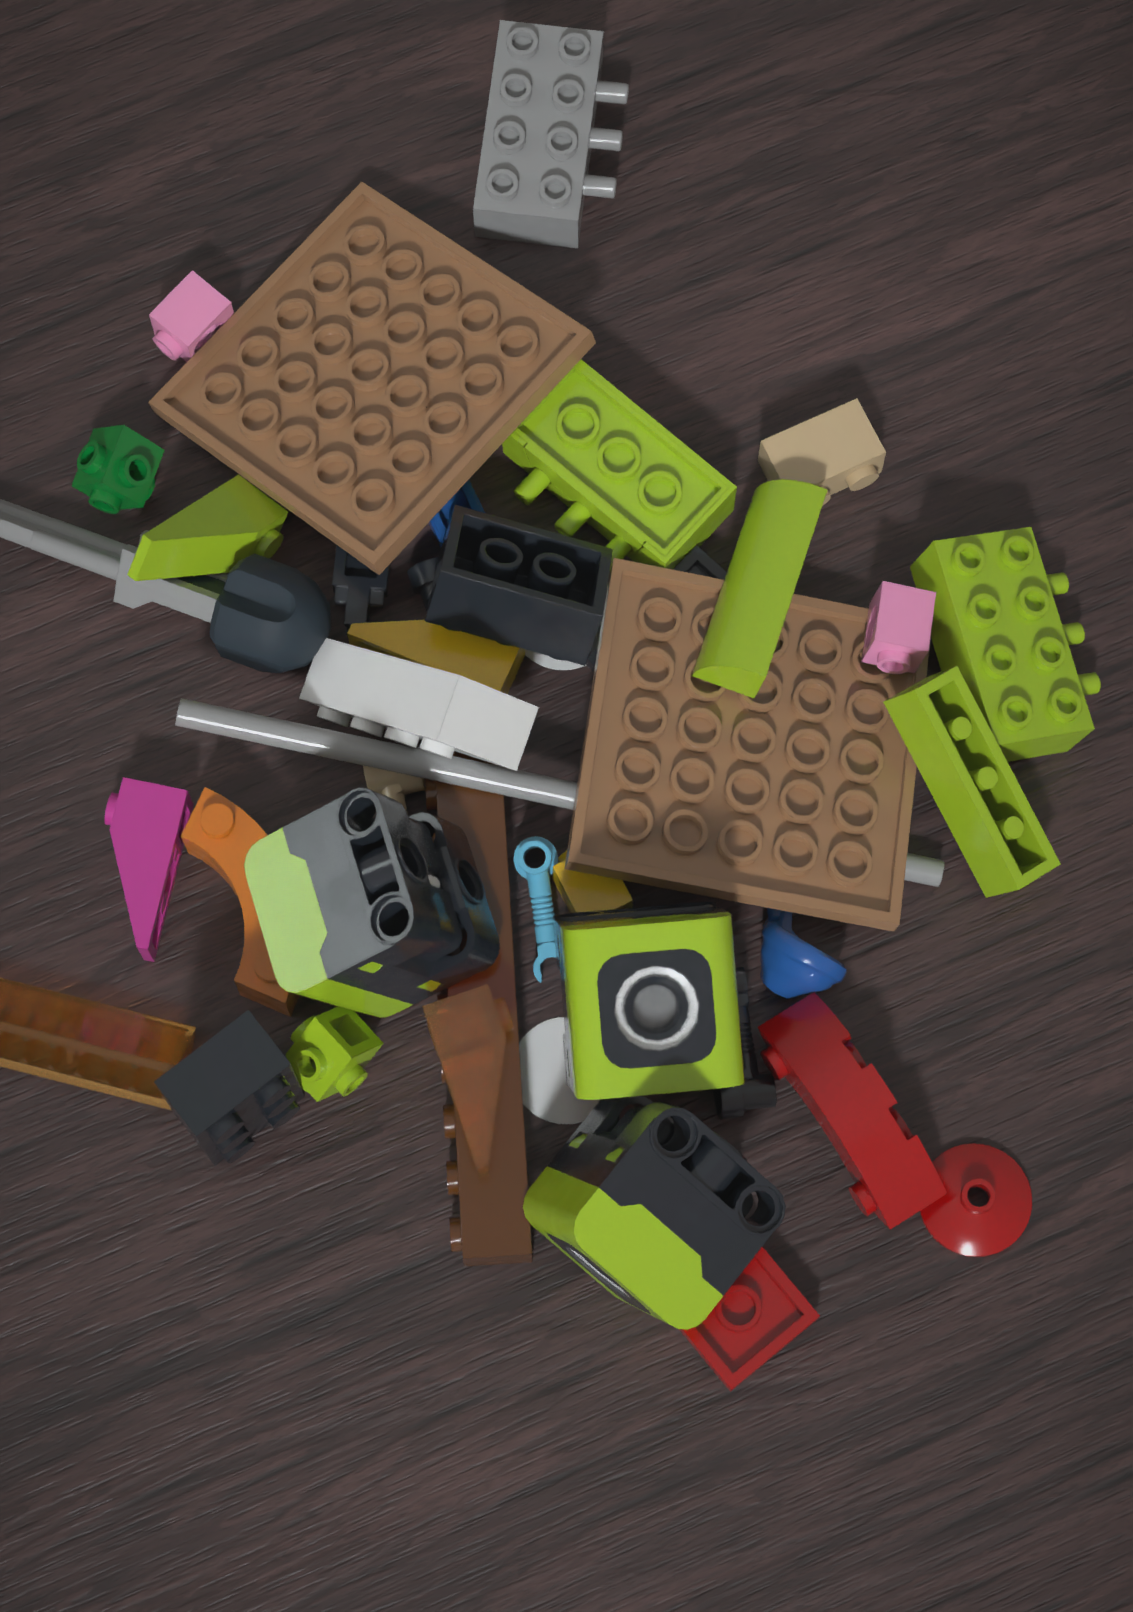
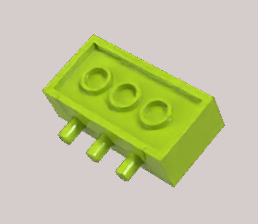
M582 359L502 443L503 453L529 474L515 488L514 494L522 503L530 505L545 488L569 507L554 524L555 529L561 535L572 537L587 522L610 541L605 547L613 549L611 563L613 558L623 559L627 555L634 562L674 569L696 545L700 547L734 511L737 486Z
M1032 527L933 541L910 566L916 588L936 592L931 639L941 672L958 666L1007 762L1068 752L1095 729L1085 696L1099 693L1101 682L1099 676L1094 672L1078 675L1069 645L1082 643L1085 638V631L1081 623H1061L1053 597L1054 595L1067 593L1069 589L1067 575L1062 572L1046 575Z

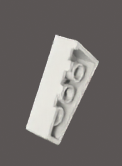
M329 638L325 639L314 656L299 699L320 706L317 717L348 727L350 719L353 718L350 727L374 736L382 737L384 729H387L385 738L416 748L418 741L422 740L420 749L452 759L453 753L456 751L515 771L518 769L539 709L535 705L461 675Z

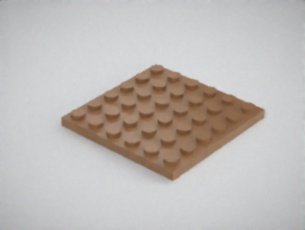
M361 182L148 403L154 413L380 575L596 342L591 330L370 186Z
M613 558L609 572L564 869L894 932L900 925L917 766L883 702L926 678L929 651L915 673L891 674L884 672L877 665L861 662L868 608L793 594L767 676L755 698H751L692 676L724 580Z

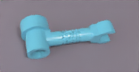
M535 836L523 840L517 846L514 852V865L518 873L528 881L538 957L533 964V972L536 979L542 983L541 965L543 961L551 957L556 958L553 923L555 913L552 907L553 898L551 897L550 877L553 875V866L558 864V853L550 841ZM533 848L542 849L546 855L544 864L539 868H530L525 862L527 852Z

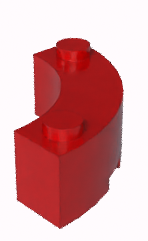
M815 992L758 1026L767 1047L760 1052L764 1063L776 1080L779 1081L784 1077L787 1079L826 1133L854 1181V1184L849 1186L848 1189L855 1203L865 1216H869L874 1212L891 1230L947 1194L917 1134L912 1135L903 1118L892 1107L898 1102L872 1063L868 1066L866 1065L858 1050L849 1041L851 1034Z

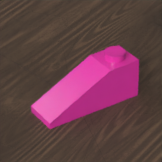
M123 777L119 793L112 792L109 796L105 810V825H110L109 830L136 947L143 960L155 962L184 847L181 834L192 814L194 804L188 790Z

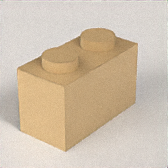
M858 398L761 440L758 463L768 481L780 479L797 480L828 489L823 502L824 505L830 500V495L848 487L851 491H857L876 481L879 473L882 472L886 451Z

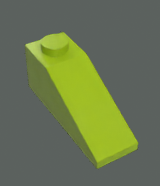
M238 474L143 534L127 575L134 581L229 573L238 561L253 554L270 559L283 541L284 536L280 533L288 511Z

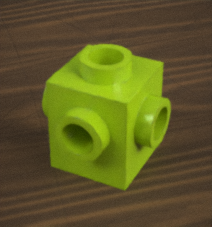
M338 1006L320 1015L312 1016L300 1024L290 1037L294 1044L285 1057L291 1063L300 1087L308 1092L316 1102H319L338 1092L343 1097L347 1096L357 1089L368 1076L364 1068L384 1043L355 1011Z

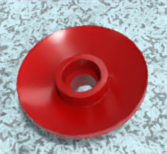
M973 1143L950 1148L932 1162L947 1194L922 1209L920 1215L926 1229L940 1245L959 1255L986 1257L1007 1249L1022 1235L1031 1216L1032 1193L1024 1171L1013 1158L995 1147ZM973 1187L982 1188L988 1196L987 1204L982 1207L972 1205L967 1197L968 1190Z

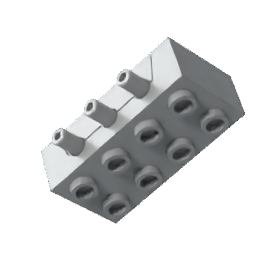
M500 20L473 205L475 237L578 248L585 196L612 199L615 197L617 185L615 177L588 174L591 148L620 151L622 147V130L594 127L598 101L626 104L629 93V84L601 80L604 31Z

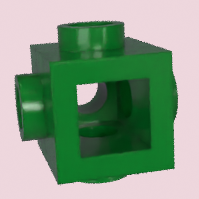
M125 425L94 428L88 443L83 447L77 458L78 470L71 486L89 496V504L103 512L117 514L123 509L143 508L145 501L151 496L155 488L154 477L165 450Z

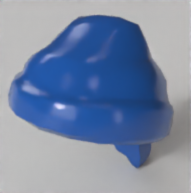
M767 908L768 918L762 930L760 977L773 993L787 999L797 998L808 993L827 990L833 984L842 982L847 972L845 966L838 960L800 939L792 931V912Z

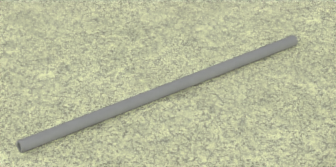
M181 698L175 726L573 810L577 782L522 770L515 771L502 766L452 756V759L423 749ZM907 853L904 880L939 887L944 871V860Z

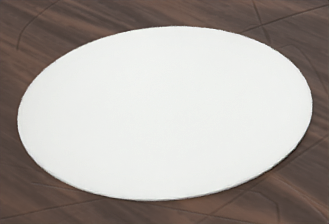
M558 1017L538 1024L519 1043L523 1104L539 1118L557 1124H576L585 1120L600 1099H578L570 1087L567 1086L563 1034L565 1033L564 1017Z

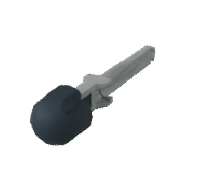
M0 499L1 538L116 580L114 602L134 609L153 601L211 623L210 638L215 643L220 656L258 671L282 673L305 667L312 662L332 629L330 603L319 585L313 579L291 566L258 554H253L238 561L229 574L220 573L134 581L127 574L138 547L118 542ZM145 530L142 534H140L139 544L143 534L148 532V530Z

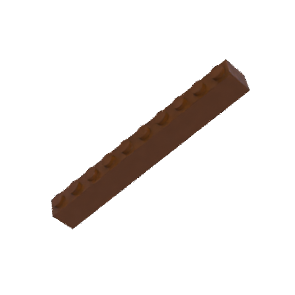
M456 751L453 753V756L493 764ZM425 779L427 811H438V817L455 823L463 829L467 836L478 874L484 885L485 896L500 942L499 954L492 966L449 987L448 993L437 994L439 1028L450 1027L451 1041L450 1049H440L442 1083L453 1082L454 1104L443 1105L445 1139L456 1138L457 1160L446 1161L448 1195H459L460 1217L449 1218L451 1252H462L464 1267L532 1262L530 1223L526 1219L523 1210L524 1197L528 1191L504 795ZM435 834L432 836L433 843L435 839ZM467 934L461 941V951H463L464 947L466 946Z

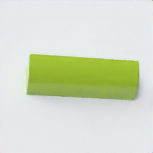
M788 479L768 481L756 488L692 674L693 677L755 698L767 676L828 489L811 483Z

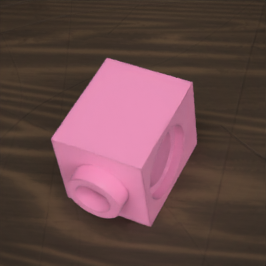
M192 270L149 314L155 334L152 339L156 346L170 359L176 361L181 357L187 362L234 314L232 302Z
M882 581L869 603L861 662L877 665L880 670L891 674L915 673L929 651L936 592Z

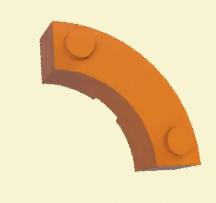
M204 787L181 834V838L187 852L202 860L219 873L240 901L244 919V947L240 966L234 978L235 985L241 996L291 1017L299 995L285 991L279 986L275 978L244 868L246 854L251 846L258 840L266 837L267 834L243 809L224 796Z

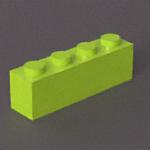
M958 666L926 677L883 702L986 898L1020 890L1061 865Z

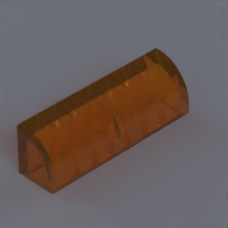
M0 978V1067L172 1110L154 1081L192 1053L196 1027Z

